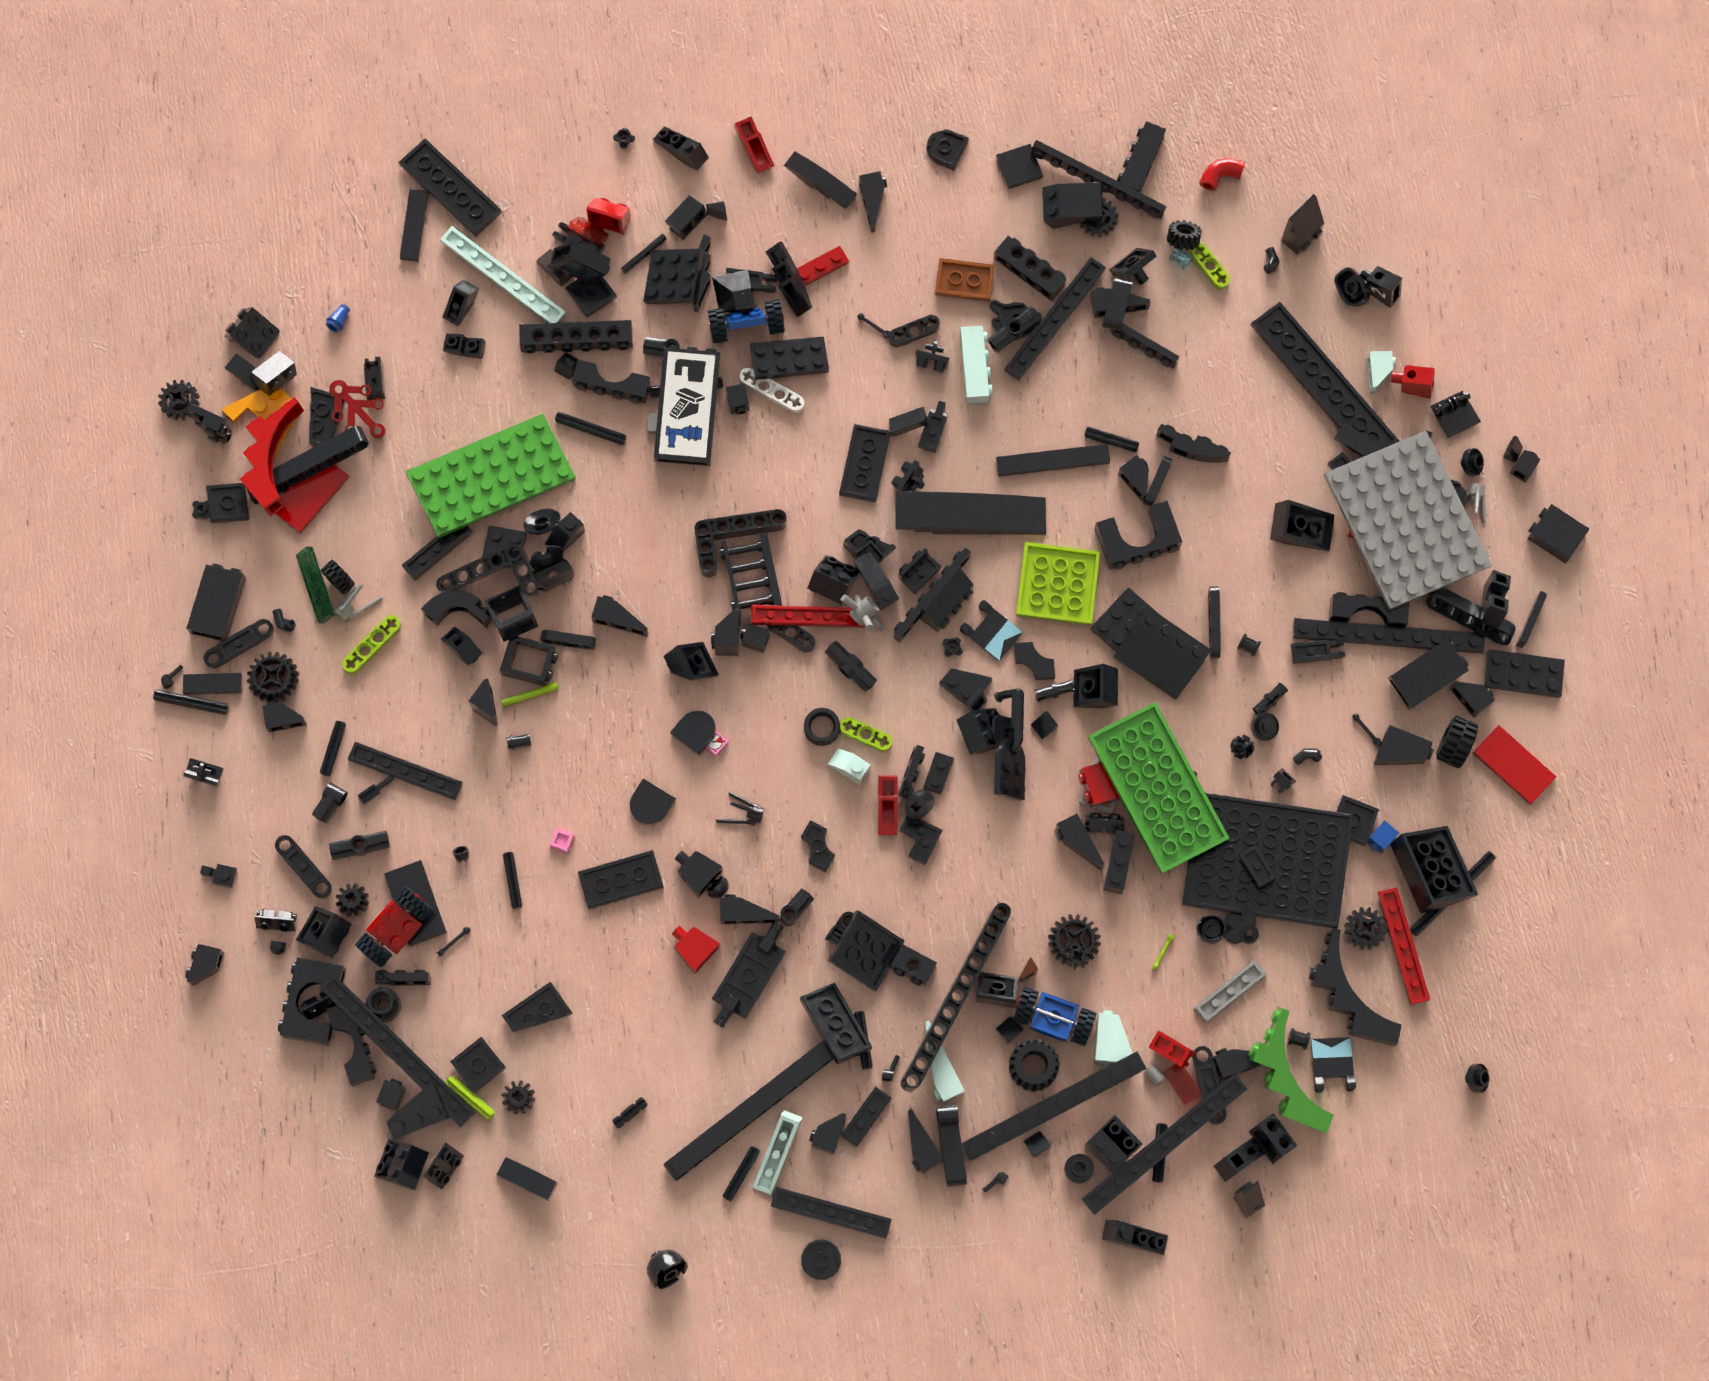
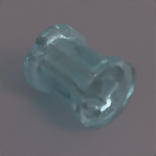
M1179 247L1175 248L1169 259L1177 262L1185 270L1194 257L1192 255L1189 256L1183 250H1179Z

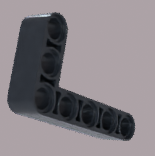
M781 509L698 521L695 524L694 530L701 574L705 577H713L717 573L713 540L781 531L787 525L786 513ZM776 517L783 519L781 523H775L773 520ZM757 520L764 521V524L761 526H757L755 522ZM744 523L746 526L744 528H737L736 524ZM720 525L727 527L724 531H719L717 528ZM701 528L708 529V532L705 534H701L698 531ZM703 546H709L711 548L707 552L701 550ZM712 564L713 568L707 570L704 568V565Z
M517 544L508 545L442 575L436 582V586L441 592L456 591L511 566L521 591L525 595L533 597L538 595L541 590L537 576L529 564L530 561L524 548ZM514 548H518L520 551V555L517 558L511 556V551ZM496 556H501L503 560L499 566L494 564ZM483 563L485 566V571L482 574H479L477 572V566ZM525 565L528 571L525 575L521 576L519 568ZM465 571L468 574V578L462 582L459 576ZM448 579L451 585L445 590L442 587V583ZM533 582L535 590L529 593L526 589L527 585Z

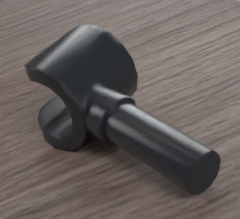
M179 665L170 674L162 676L161 682L165 689L174 685L172 678L183 669L182 665Z
M895 1055L890 1070L883 1069L882 1080L892 1081L900 1056Z
M999 1172L982 1190L986 1193L997 1182L1004 1185L1009 1176L1004 1172Z

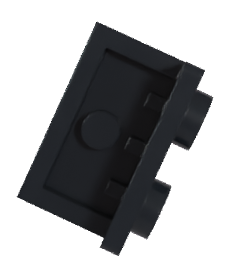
M926 548L923 551H917L912 557L913 560L909 564L905 563L899 569V580L914 594L941 569V565L928 554Z

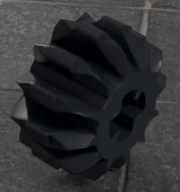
M354 883L352 888L350 884H346L347 890L339 889L342 895H336V898L340 900L336 902V906L341 907V913L346 912L347 916L350 917L352 912H354L355 916H358L359 909L365 912L363 905H369V902L365 900L369 897V894L364 893L365 888L363 886L358 889V884ZM352 896H354L356 898V901H353V903L351 904L349 902V898L352 899Z
M522 1080L519 1081L518 1086L512 1081L511 1085L513 1088L510 1089L508 1086H505L508 1093H502L501 1095L504 1098H508L502 1101V1104L508 1105V1112L514 1108V1114L517 1115L519 1109L525 1114L526 1110L524 1107L527 1106L529 1109H532L529 1102H535L536 1100L534 1097H529L535 1091L529 1090V1083L523 1087ZM517 1093H520L523 1097L522 1100L519 1099L520 1102H517L514 1098L515 1095L518 1096Z

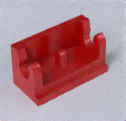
M1159 1030L1149 1045L1150 1049L1181 1067H1188L1189 1058L1195 1057L1197 1053Z

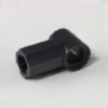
M646 337L643 344V354L663 357L664 347L668 348L670 345L679 346L680 349V345L675 339L663 340Z
M330 782L324 789L322 799L312 815L327 824L336 808L340 807L345 801L348 792Z
M801 888L791 901L781 909L780 922L785 926L794 925L800 915L814 901L811 894ZM791 912L794 918L790 920L785 919L783 914Z

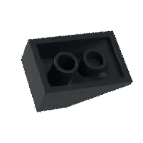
M1101 182L1059 183L1042 187L1044 222L1052 229L1103 218Z
M1315 194L1288 219L1281 239L1297 255L1301 251L1305 252L1311 245L1310 242L1314 238L1317 240L1323 233L1324 220Z
M1291 500L1275 503L1270 539L1287 545L1329 551L1335 515Z

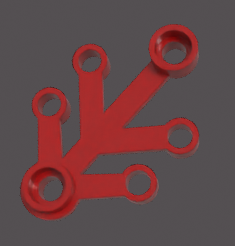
M342 380L333 381L329 387L330 394L335 398L334 412L332 413L333 420L340 422L344 418V414L341 412L343 399L348 404L345 431L349 426H355L356 413L370 428V433L374 438L380 439L386 434L385 427L382 424H376L361 408L381 410L384 408V401L379 398L375 400H354L348 393H361L363 396H369L371 394V387L368 385L348 386ZM337 386L342 387V391L340 393H337L335 391V388ZM364 387L369 388V392L367 394H364L362 392V389ZM376 401L382 402V406L380 408H377L375 406ZM337 412L341 413V418L338 420L334 416ZM376 427L381 429V433L378 435L374 433Z

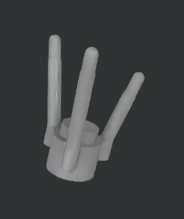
M1477 483L1470 484L1469 490H1466L1467 500L1470 498L1471 502H1475V515H1478L1479 502H1481L1482 522H1486L1485 487Z
M360 584L355 589L356 586L354 585L334 612L344 621L348 618L352 621L357 615L372 607L383 598L379 597L353 613L354 608L350 603L363 587V584Z

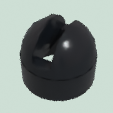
M459 846L453 850L456 861L462 863V860H465V862L468 860L469 851L466 846Z
M270 941V950L273 954L280 955L285 951L286 942Z

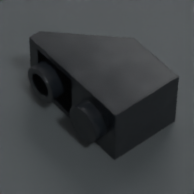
M198 944L197 948L193 949L191 955L192 965L186 971L185 978L187 982L194 986L219 972L224 952L218 948Z

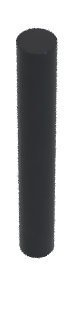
M663 233L621 267L622 272L626 274L649 255L652 250L661 245L667 239Z

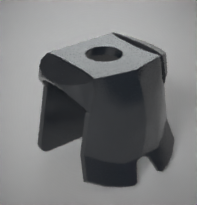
M547 546L545 553L537 550L529 562L537 576L541 591L544 592L571 581L574 575L570 563L563 558V548L558 546ZM551 571H556L559 573L555 576L548 578V574Z

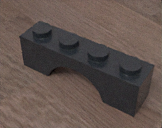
M578 359L572 382L573 386L581 391L591 390L598 395L607 394L618 400L624 398L635 404H646L649 387L651 386V377L632 372L623 381L610 382L600 376L595 363Z
M1337 592L1330 599L1329 621L1349 622L1355 613L1368 610L1378 614L1387 626L1406 627L1408 624L1409 602L1388 610L1382 596L1368 598L1363 594L1350 596L1344 592Z
M337 1006L327 1009L332 1028L335 1031L349 1034L354 1042L353 1055L344 1065L350 1085L353 1087L375 1079L374 1073L377 1070L374 1062H370L368 1057L371 1051L368 1043H364L362 1038L365 1033Z

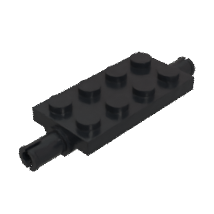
M773 921L766 936L763 935L762 937L754 932L750 934L712 997V1000L722 1007L713 1023L719 1024V1027L724 1028L730 1016L734 1013L746 1020L786 953L785 950L776 945V940L784 926L781 924L778 926V923Z

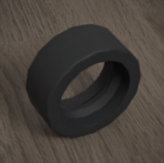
M821 707L812 710L804 721L805 736L815 745H830L837 739L840 732L839 717L828 708ZM819 716H826L833 723L832 733L824 738L815 736L811 731L812 721Z

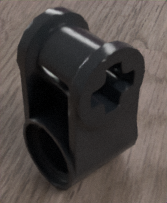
M843 913L837 923L831 928L825 940H830L837 944L847 927L843 923L844 919L847 917L852 918L854 913Z

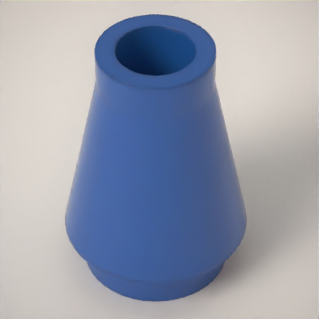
M341 304L326 319L327 328L333 332L342 330L350 312L349 307Z

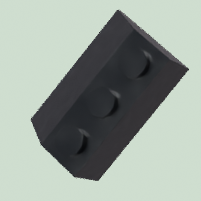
M955 566L921 607L920 619L936 632L941 628L944 630L950 623L949 618L953 614L956 615L962 608V602L964 600L968 601L974 593L972 591L974 584L959 566Z

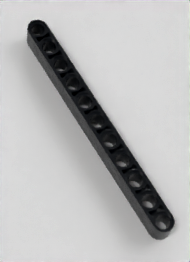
M997 904L987 917L901 1079V1087L904 1091H915L925 1078L1011 915V909L1007 904ZM996 911H1003L1004 917H999ZM988 926H992L995 929L996 933H990L988 931ZM979 943H984L987 946V950L980 949ZM970 959L976 960L978 967H973L970 964ZM961 976H966L969 979V984L963 983ZM952 993H958L960 1001L953 999ZM944 1009H947L951 1012V1018H948L943 1014ZM935 1026H938L942 1029V1035H939L934 1031ZM926 1043H930L933 1046V1052L926 1050ZM917 1060H920L924 1063V1069H920L917 1067ZM908 1077L915 1080V1086H910L907 1083Z
M821 1041L665 1162L663 1166L675 1181L679 1180L834 1060L825 1043Z

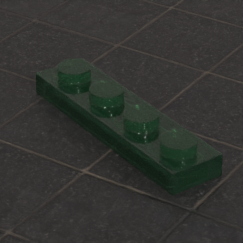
M305 547L296 554V558L318 624L325 623L335 616L313 547Z

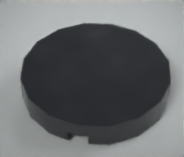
M825 1239L815 1240L804 1248L801 1255V1264L805 1273L811 1278L826 1280L838 1272L841 1265V1255L838 1248L832 1242Z

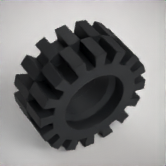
M1177 220L1169 225L1167 243L1170 246L1174 245L1176 249L1179 247V250H1183V248L1186 251H1189V248L1194 250L1200 244L1202 229L1196 223L1192 224L1191 221L1187 223L1186 220L1182 222Z
M330 560L321 569L326 579L343 595L355 585L351 577L334 560Z

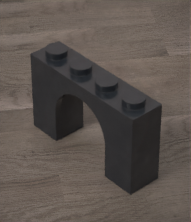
M1168 501L1149 506L1148 514L1155 531V538L1145 546L1136 547L1126 543L1120 535L1114 517L1096 522L1094 529L1109 569L1115 568V570L1125 567V564H1138L1145 558L1150 557L1154 559L1161 556V553H1173L1179 550L1183 541Z
M297 957L296 962H293L291 974H293L292 982L289 981L287 985L288 999L284 1001L282 1007L284 1017L278 1024V1032H280L279 1035L281 1037L329 1046L333 1030L332 1025L304 1018L299 1010V999L307 988L313 985H322L333 974L343 982L346 972L344 966Z

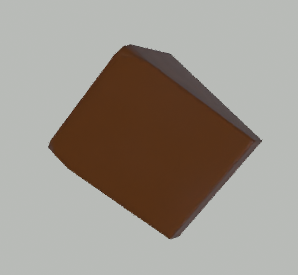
M1031 957L1019 977L1020 982L1035 975L1038 971V967Z

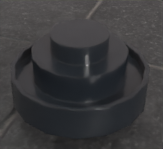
M1477 448L1467 449L1463 453L1461 467L1468 476H1478L1481 474L1484 466L1482 453Z
M1259 713L1252 719L1251 732L1256 739L1269 741L1278 734L1279 722L1273 714Z
M1472 1064L1468 1068L1465 1081L1469 1089L1474 1093H1483L1487 1090L1490 1076L1483 1064Z
M1074 1154L1066 1161L1064 1171L1066 1177L1071 1182L1081 1184L1091 1178L1094 1166L1091 1159L1086 1155Z

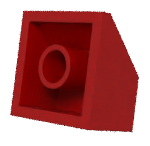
M594 198L586 209L589 225L624 235L631 216L630 208L625 204H615L605 198Z

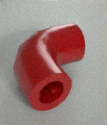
M1231 158L1216 160L1207 166L1201 176L1199 185L1206 190L1214 191L1223 177L1228 176L1240 180L1246 162Z

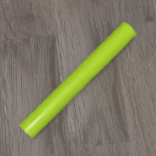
M557 682L502 699L503 707L558 690Z

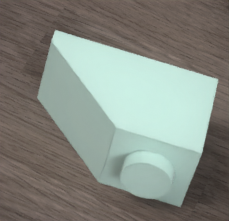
M1392 351L1369 352L1367 356L1370 393H1374L1391 375L1393 369L1396 368V359L1392 356Z
M839 748L828 762L830 767L859 786L869 773L871 766L857 755Z

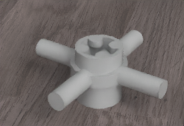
M847 595L841 597V601L853 609L850 612L851 617L860 626L864 625L867 631L873 630V626L880 631L885 628V625L874 617L879 608L870 598L865 597L861 600L859 595H854L853 600Z

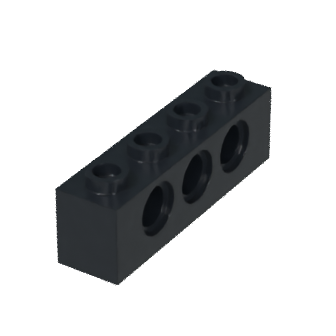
M1007 236L994 251L993 259L1050 301H1053L1066 285L1067 278L1061 271L1053 269L1049 262L1038 258L1034 251L1023 247L1016 238ZM1018 254L1021 257L1016 259L1012 255ZM1033 265L1035 269H1029L1027 266ZM1048 276L1050 279L1044 280L1041 277Z

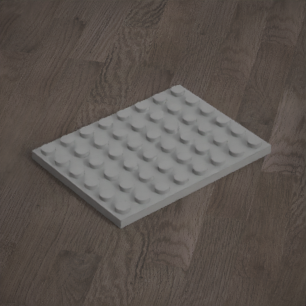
M1427 431L1324 474L1388 610L1492 566Z

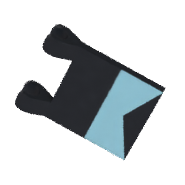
M982 600L978 608L988 614L975 631L967 623H963L959 630L1000 661L1023 632L996 611L986 600Z
M1351 1038L1311 1039L1315 1092H1323V1078L1346 1077V1090L1354 1091L1356 1082Z

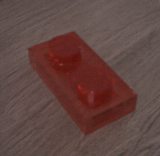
M576 217L570 221L568 228L598 245L607 241L609 236L608 233L604 232V229L590 224L583 217Z
M1174 1064L1163 1071L1184 1106L1202 1095L1184 1066L1181 1067Z

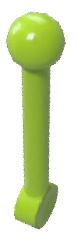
M1173 934L1167 936V941L1152 967L1153 970H1156L1170 942L1175 939Z

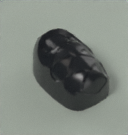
M1347 267L1336 274L1334 279L1336 288L1347 305L1361 307L1369 301V288L1354 268Z

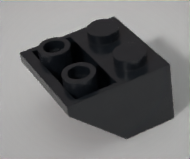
M825 555L815 568L807 589L842 604L841 597L843 595L848 596L859 571L852 565L844 564L835 557Z
M996 708L972 710L956 720L970 755L982 754L997 748L998 745L992 736L993 718L1000 715Z
M1116 1115L1085 1144L1112 1174L1143 1145Z
M388 1139L374 1177L415 1190L429 1152L407 1143Z

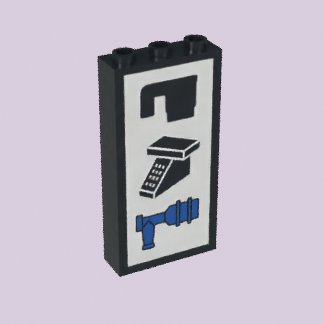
M670 345L668 348L664 347L654 462L711 466L720 367V352H717V350L706 349V351H700L695 347L679 349V346Z

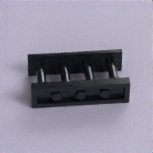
M767 533L759 534L760 540L756 541L757 543L727 549L726 541H722L723 548H719L721 559L726 561L734 601L731 602L732 611L739 609L740 618V609L750 608L751 605H782ZM757 550L763 553V558L760 561L731 566L729 556ZM762 568V570L766 569L767 576H764L763 579L738 584L734 582V573ZM762 586L770 587L771 594H768L766 597L738 601L737 591Z

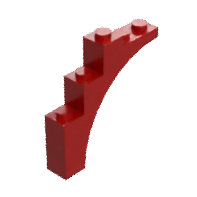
M295 397L287 401L277 411L271 413L265 420L260 415L246 426L251 436L256 440V443L250 445L243 454L254 468L246 472L240 480L270 517L285 506L274 483L273 465L278 444L285 431L304 412V409Z

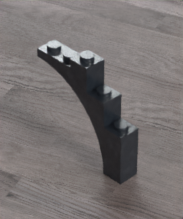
M1333 928L1330 933L1327 932L1324 944H1327L1326 952H1322L1320 960L1323 965L1317 963L1310 970V986L1333 991V993L1330 992L1327 1004H1330L1329 1010L1352 1016V1018L1349 1017L1347 1022L1348 1035L1396 1046L1399 1041L1402 1024L1390 1021L1375 1013L1353 991L1345 976L1340 959L1339 939L1341 930Z

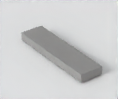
M1253 960L1193 1009L1205 1023H1208L1267 974Z

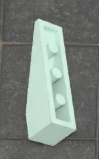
M929 1020L925 1022V1032H927L931 1025ZM927 1043L928 1051L933 1052V1046ZM941 1045L931 1064L935 1088L932 1091L936 1100H941L942 1104L964 1094L965 1090Z
M786 1110L783 1111L752 1188L769 1195L772 1194L803 1117Z

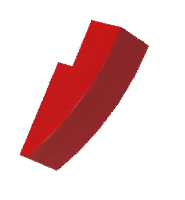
M752 116L736 122L733 126L756 172L760 173L774 167L771 156Z
M878 775V835H898V775Z

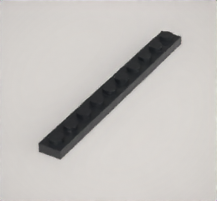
M1294 618L1293 621L1294 639L1342 640L1344 643L1432 649L1448 638L1449 641L1452 640L1457 646V652L1480 654L1484 652L1485 637L1474 632Z
M335 974L319 987L422 1090L432 1081H435L449 1117L460 1127L475 1114Z
M1138 1051L962 1142V1146L970 1161L1147 1068Z
M1233 1074L1081 1199L1093 1215L1098 1213L1244 1093L1247 1087L1236 1074Z

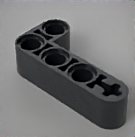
M957 1105L937 1107L936 1117L947 1187L966 1185L967 1177Z

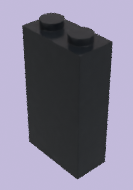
M206 564L186 627L190 634L219 641L228 638L246 580L241 570L236 568L228 570L219 564H212V566Z
M1447 638L1388 677V680L1408 710L1469 671L1467 661L1464 657L1459 656L1457 653L1458 648L1452 640L1449 641Z

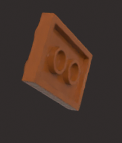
M939 258L935 295L990 302L994 264Z

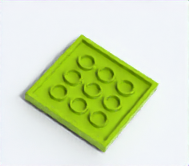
M1025 542L1016 616L1091 626L1100 551Z

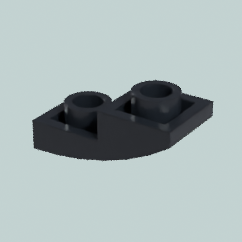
M446 333L443 351L454 355L482 359L486 341L483 338H468L464 334Z

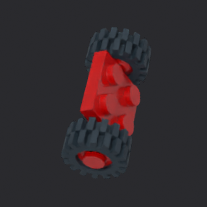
M406 886L395 897L405 908L403 909L391 900L366 929L369 934L365 933L355 944L364 955L380 967H383L392 957V954L384 945L397 955L422 926L421 922L414 918L411 913L422 921L432 910V907Z

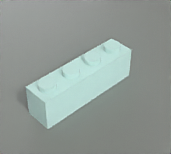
M983 326L961 327L960 343L966 404L989 402V396H992V384L988 385L991 371L990 367L986 365V361H989L988 349L985 350L984 344L987 343V332H983Z

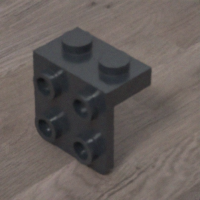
M253 307L243 308L237 314L238 319L235 323L232 322L225 331L227 333L224 337L229 341H236L252 356L260 358L280 331Z

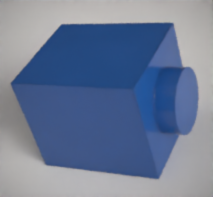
M1384 820L1368 839L1369 847L1373 851H1379L1382 854L1399 832Z

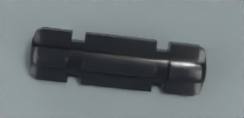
M640 1097L635 1101V1104L632 1103L621 1112L620 1116H616L612 1120L613 1124L619 1129L624 1125V1122H628L636 1116L640 1109L643 1110L647 1107L648 1104L644 1098Z

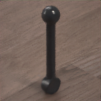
M858 314V320H863L881 332L884 338H889L890 331L883 330L865 318L864 314Z
M1353 714L1352 719L1357 721L1373 739V744L1379 746L1381 739L1373 735L1360 720L1358 714Z
M464 927L463 931L444 948L439 950L437 954L442 956L461 937L469 934L470 928Z

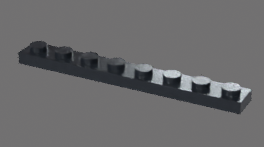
M1038 140L1034 142L1031 153L1036 158L1044 159L1050 162L1053 167H1060L1066 170L1069 175L1077 176L1085 183L1101 182L1102 192L1111 193L1118 200L1126 201L1134 208L1148 212L1151 217L1161 219L1167 206Z
M1092 257L1087 261L1004 368L1005 372L1018 381L1021 380L1106 270L1104 265Z

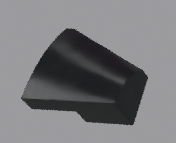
M860 529L847 537L843 543V546L854 559L870 552L878 564L896 549L894 544L891 543L889 545L882 542L880 538L869 536Z

